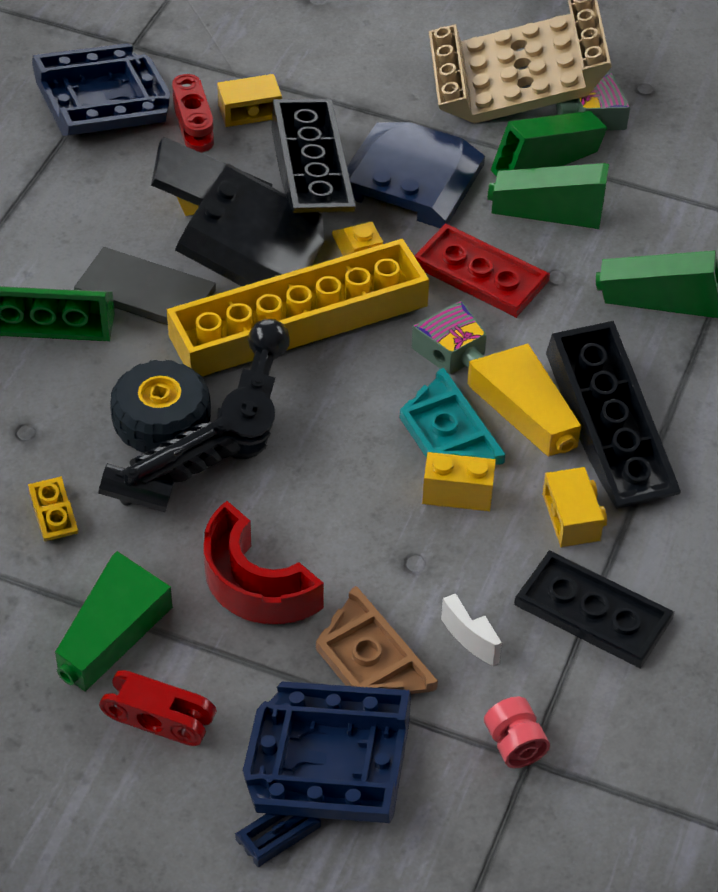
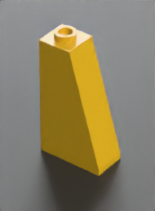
M528 343L469 361L467 379L469 387L545 455L549 457L558 453H566L578 447L581 424Z

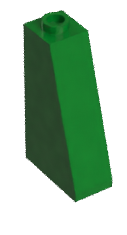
M591 111L508 121L491 171L497 177L498 171L567 165L598 152L607 127Z
M596 163L498 171L496 182H490L487 200L492 201L491 213L599 229L609 164Z
M716 250L602 259L601 272H596L597 291H602L606 304L718 318V261Z
M116 551L55 651L57 673L60 678L68 685L75 684L86 692L173 608L171 586Z

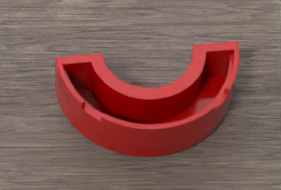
M228 501L223 503L214 512L204 532L205 576L211 593L224 608L243 619L262 624H286L301 621L324 608V583L300 562L288 568L274 570L261 568L251 563L244 556L252 547L251 520Z

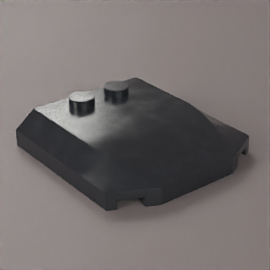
M227 163L186 226L175 251L242 287L311 266L325 242L323 217L319 212L293 213L286 194Z

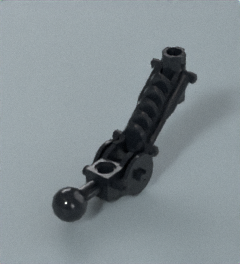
M265 318L256 322L251 328L248 337L249 346L254 353L250 370L243 368L238 388L226 396L221 408H218L217 419L214 422L197 424L188 431L176 435L174 439L161 443L159 447L146 451L144 455L131 459L130 467L123 468L107 463L98 494L119 499L123 505L128 506L133 503L165 512L174 483L188 480L192 477V474H198L206 470L207 466H213L223 458L231 456L236 459H249L266 449V444L271 434L270 430L275 420V408L270 399L275 377H271L269 374L273 360L282 356L289 347L290 337L285 325L276 319Z

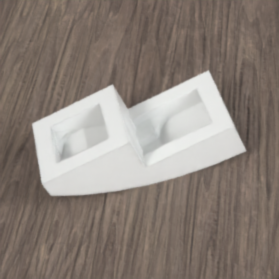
M456 593L443 598L441 620L451 634L468 651L492 666L499 664L502 642L486 616L472 620Z

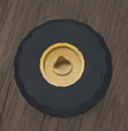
M151 360L148 363H140L123 374L112 389L110 410L116 434L119 435L125 444L145 453L152 448L159 447L161 443L167 440L174 439L176 435L188 431L197 424L209 423L211 418L209 389L202 376L184 364H178L172 360Z

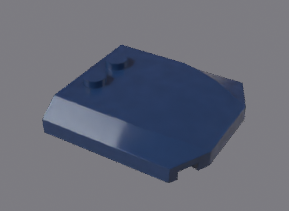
M125 43L33 55L32 66L36 83L62 135L68 136L166 122L171 93L152 59L146 54L137 55L132 51L133 46Z
M376 122L348 164L347 170L354 201L362 203L364 196L372 197L417 212V221L441 228L445 223L449 224L483 168L485 156L466 140L411 122Z
M282 681L277 686L278 692L269 702L264 701L256 711L243 767L244 780L256 813L390 823L394 817L409 729L410 690Z

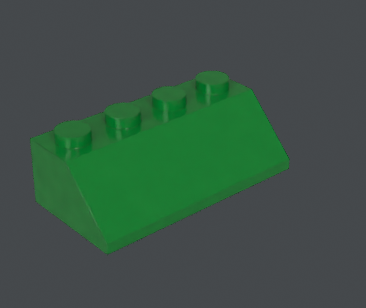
M0 286V336L110 341L115 315L113 293L111 291Z

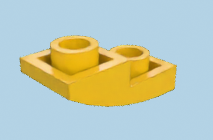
M62 476L28 484L31 501L44 542L78 534L77 524L70 500H68Z

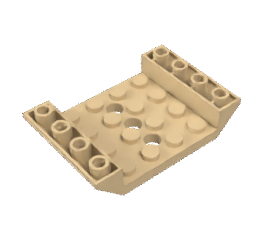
M568 0L570 14L528 23L507 30H500L496 33L473 37L464 41L460 39L456 24L429 31L439 109L475 124L588 96L612 67L598 1ZM528 66L525 69L519 70L521 67ZM526 85H531V86L528 87V88H522V87H524V86H526Z

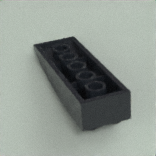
M273 99L272 135L282 184L292 212H355V201L332 99Z
M614 321L552 333L546 351L548 361L561 395L581 424L579 437L581 444L615 508L618 509L679 495L681 493L680 487Z

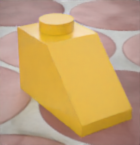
M372 221L332 231V236L343 256L383 244V240Z

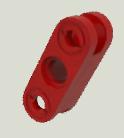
M193 74L178 75L172 81L173 105L186 147L200 153L209 151L214 146L213 117L201 80ZM183 84H190L191 86L184 87V86H182V85H183Z
M126 670L117 671L112 679L113 686L119 691L118 695L113 693L105 694L99 702L100 709L111 719L189 746L201 744L206 734V729L203 725L212 723L217 712L214 704L199 694Z

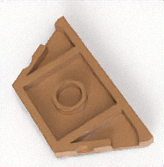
M357 586L353 587L342 609H338L331 618V625L325 628L317 639V652L345 686L410 690V694L435 691L438 680Z

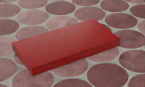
M446 223L414 255L425 273L516 318L550 279V273Z

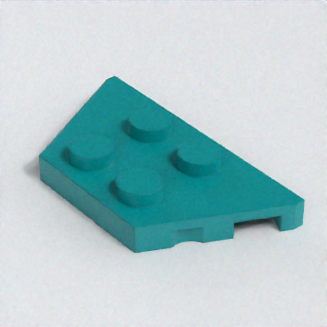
M445 368L439 369L436 372V378L430 385H423L417 392L416 397L409 400L400 409V420L426 458L427 452L496 459L495 465L505 463L504 451Z

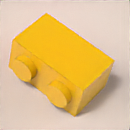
M274 74L217 83L218 106L225 127L272 120L273 99H282Z
M427 452L422 504L490 511L496 459Z
M580 467L545 473L542 495L560 547L601 541L602 529L604 526H607V514L604 506H599L597 486L593 479H589L586 468Z

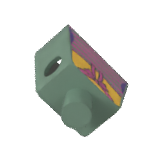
M610 72L606 73L588 96L557 103L556 110L557 115L591 111L607 127L606 131L627 129L630 106L613 73Z
M460 300L413 325L412 349L440 369L445 368L447 373L452 374L465 366L469 368V361L484 357L487 336L468 307Z

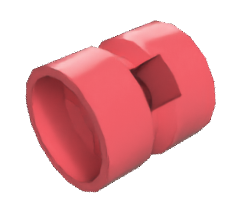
M520 696L500 701L490 708L484 716V723L494 741L497 742V748L505 764L513 769L533 764L541 759L550 747V742L539 723H536L537 718L526 698Z

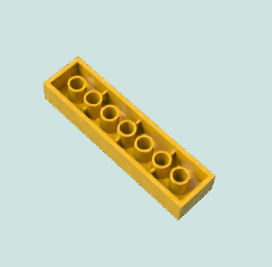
M402 238L167 309L168 335L183 364L192 368L201 376H205L253 361L254 353L249 346L248 337L251 328L258 321L267 318L276 319L283 323L289 332L290 343L287 349L289 350L427 307L429 278Z

